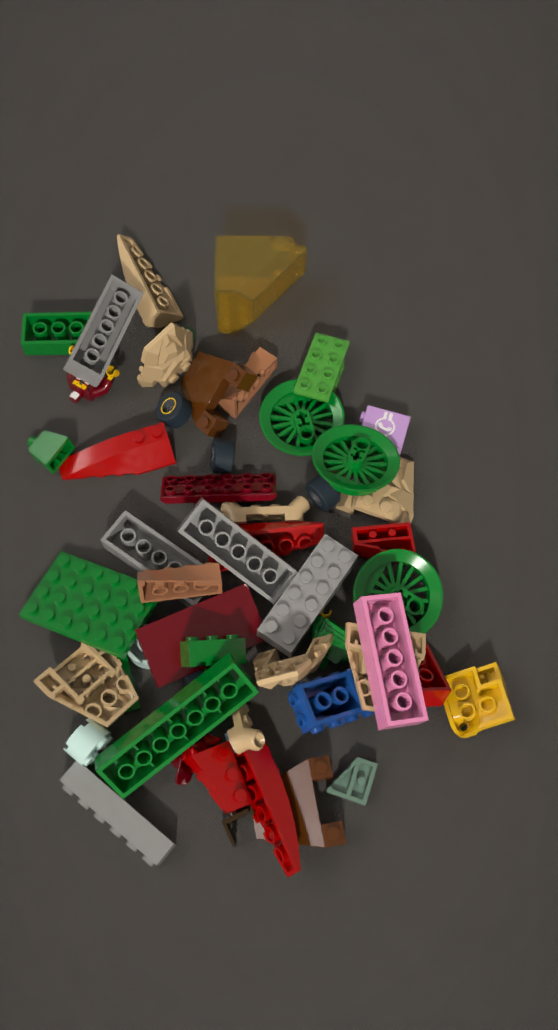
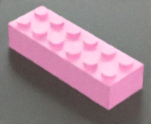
M401 592L360 597L353 603L378 730L418 725L428 721Z

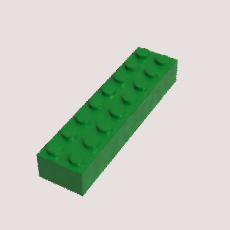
M230 653L226 654L94 758L95 771L124 799L258 694L259 691L255 682Z

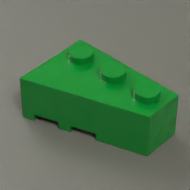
M239 634L226 635V639H219V635L206 636V640H199L198 637H186V641L180 642L181 667L212 666L228 653L239 664L246 663L245 638H239Z

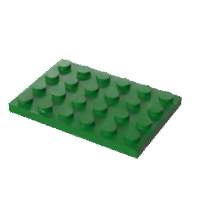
M61 551L20 611L19 616L24 620L124 660L137 638L134 630L145 625L158 601L141 603L137 579Z

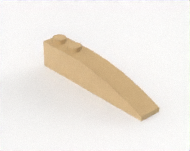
M118 234V249L126 283L144 293L136 309L145 326L161 328L169 325L171 322L174 323L182 320L183 315L168 287H163L161 277L158 274L155 275L151 270L153 266L150 262L142 258L144 254L131 237Z

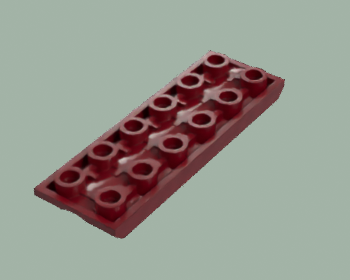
M267 472L240 475H171L162 478L160 500L165 504L197 503L201 497L207 502L271 501L277 497L275 473L270 474Z

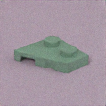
M357 757L327 789L326 793L366 806L378 764Z

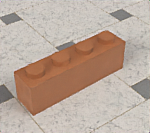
M261 347L256 352H252L249 361L244 365L258 375L249 392L236 389L230 384L218 403L219 409L235 419L277 368V357Z
M207 562L202 565H185L177 568L166 567L160 570L147 569L137 572L141 603L222 594L219 563Z

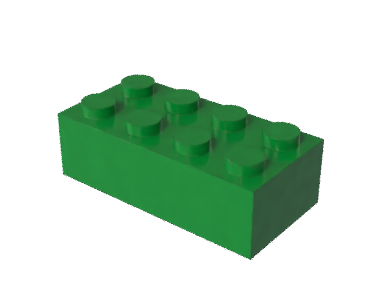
M91 312L23 313L21 346L25 355H70L69 347L75 346Z

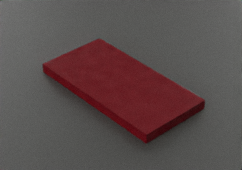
M246 583L134 630L157 688L207 667H181L180 642L186 641V637H198L199 640H206V636L219 635V639H226V635L239 634V638H245L246 649L264 641L257 636V629L261 625L262 620Z

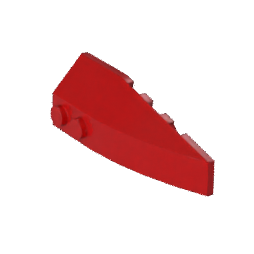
M162 422L113 437L67 457L59 470L62 480L86 479L92 476L100 478L106 475H140L176 464L164 423Z
M268 522L239 525L278 556H285L291 554L290 552L314 546L324 536L323 522ZM208 555L209 562L219 563ZM219 563L220 572L229 571Z
M265 742L259 751L248 749L240 755L235 753L234 756L253 802L246 806L250 805L255 813L252 817L256 824L261 823L263 826V836L267 842L274 845L273 853L286 876L290 877L301 871L295 821L289 798L280 776V770L275 765L271 756V750Z

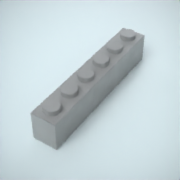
M75 761L60 779L64 784L62 786L63 790L71 796L73 793L80 798L77 801L85 809L92 808L95 811L93 816L102 824L105 821L111 825L109 830L118 838L121 835L128 840L125 844L134 852L137 849L144 854L142 859L151 867L153 864L160 866L175 847V843L86 766H82Z

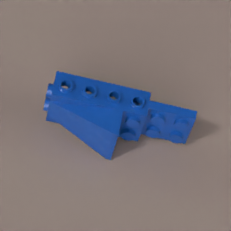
M351 668L346 669L342 673H339V671L333 672L324 678L322 676L316 677L310 682H298L293 685L294 689L287 693L289 704L294 710L297 724L303 734L311 732L314 735L322 732L324 727L329 726L330 729L358 720V716L362 715L363 718H367L375 714L373 711L362 710Z

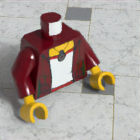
M74 346L69 347V354H71ZM109 366L97 387L67 372V382L72 391L69 399L77 404L82 397L93 401L95 398L107 394L114 382L113 377L119 376V370L115 369L112 374L114 366Z

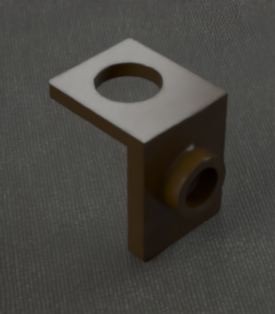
M248 808L241 812L239 809L227 814V819L222 821L233 847L236 844L227 825L249 815Z

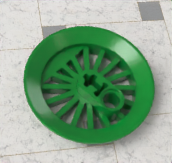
M298 379L286 381L273 388L264 398L259 413L260 427L266 439L280 451L296 456L312 455L313 444L318 438L316 434L321 435L325 432L321 428L330 429L344 425L343 406L333 391L329 402H324L294 394V388ZM311 402L310 405H309V407H308L307 410H306V409H305L306 403ZM317 402L322 404L312 411ZM325 409H327L328 412H329V413H324V414L318 415L319 413H321V412L324 411ZM275 411V412H277V413H279V414H281V415H283V416L272 415V414H273V412ZM332 419V423L324 422L323 420ZM271 421L280 422V424L271 425ZM283 430L277 435L274 433V431ZM290 434L286 442H283L281 440L282 438ZM297 434L296 446L290 445ZM303 435H309L310 437L304 438Z
M347 424L330 428L317 438L312 449V460L318 473L334 490L346 495L365 496L372 494L391 483L400 468V456L392 441L381 432L362 425Z
M404 549L386 550L371 557L362 566L356 577L353 589L354 602L362 596H368L370 593L381 595L401 592L405 614L411 623L408 626L409 631L425 634L437 621L443 604L442 584L434 567L419 554ZM391 562L397 563L395 580L391 567ZM404 564L407 565L409 568L401 580L402 567ZM385 567L387 571L388 580L383 574ZM414 570L419 576L406 584ZM422 580L424 587L408 591L410 587ZM374 585L383 591L373 589ZM425 591L426 599L419 598L414 593ZM411 601L416 605L414 611H411L409 608ZM412 615H420V616H419V618H418L417 620H415Z

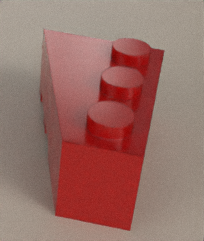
M410 522L352 527V550L355 554L359 555L358 557L370 559L380 552L391 549H404L416 553Z
M229 741L191 755L184 760L185 764L189 765L197 775L196 778L199 782H202L208 789V793L224 814L253 803Z

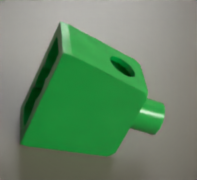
M42 431L38 438L31 436L27 442L28 446H30L28 449L29 453L52 474L56 473L76 448L67 436L49 431Z

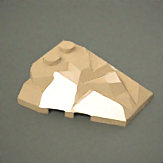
M171 322L143 348L141 362L144 364V367L142 365L139 367L141 374L137 376V381L141 387H153L157 382L163 387H167L170 383L174 384L183 371L186 372L193 362L192 349L194 343L193 333L189 329L186 330L184 327Z
M400 457L398 474L391 483L365 496H351L341 493V499L335 508L352 515L355 510L391 522L390 524L410 522L411 524L414 517V461Z
M347 622L345 626V647L361 708L365 711L375 712L357 623ZM410 632L417 669H419L420 663L426 655V634Z
M333 633L313 638L306 654L280 660L276 649L258 653L253 660L258 686L272 689L277 684L282 686L295 685L309 675V673L315 672L334 640Z
M81 643L79 649L55 669L49 667L34 680V683L49 698L107 728L139 699L128 675H125L121 667L120 659Z

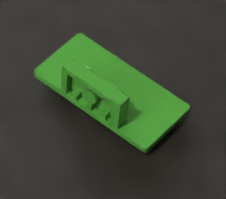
M315 333L296 382L294 394L329 402L332 391L336 392L342 376L345 356L350 342Z

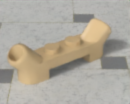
M297 496L288 506L272 504L265 507L260 505L241 507L237 502H223L220 511L237 525L247 524L246 521L284 520V522H304L303 515L310 509V504L303 496Z
M246 703L231 714L234 727L227 731L231 746L239 755L248 749L259 751L265 744V736L262 731L251 728L253 723L248 716L249 708Z

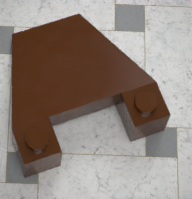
M198 352L181 381L185 397L192 405L191 414L195 425L207 436L220 438L229 422L214 409L230 384L236 389L249 392L258 375L247 366Z
M329 755L309 758L280 775L295 821L298 845L322 849L345 845L346 838L342 821L320 824L313 783L333 778ZM253 818L256 839L266 840L263 836V826L261 823L256 824Z

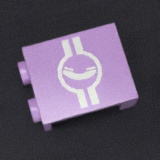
M368 405L366 412L362 411L360 417L362 426L375 429L384 434L395 445L400 456L411 417Z

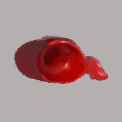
M207 733L171 761L172 766L177 769L175 778L177 785L188 784L194 773L190 766L185 764L184 760L191 755L207 750L208 745L217 744L221 739L220 737H214Z

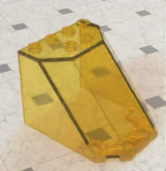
M216 236L215 302L218 333H236L254 323L306 273L307 247L296 244L295 239L290 236Z

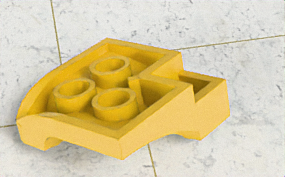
M497 662L479 668L473 666L445 676L451 692L443 704L451 728L460 738H468L477 735L482 730L516 720L506 690V684ZM463 725H467V729L465 731L461 730Z

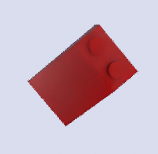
M426 643V655L418 669L425 706H442L450 694L451 688L428 643Z

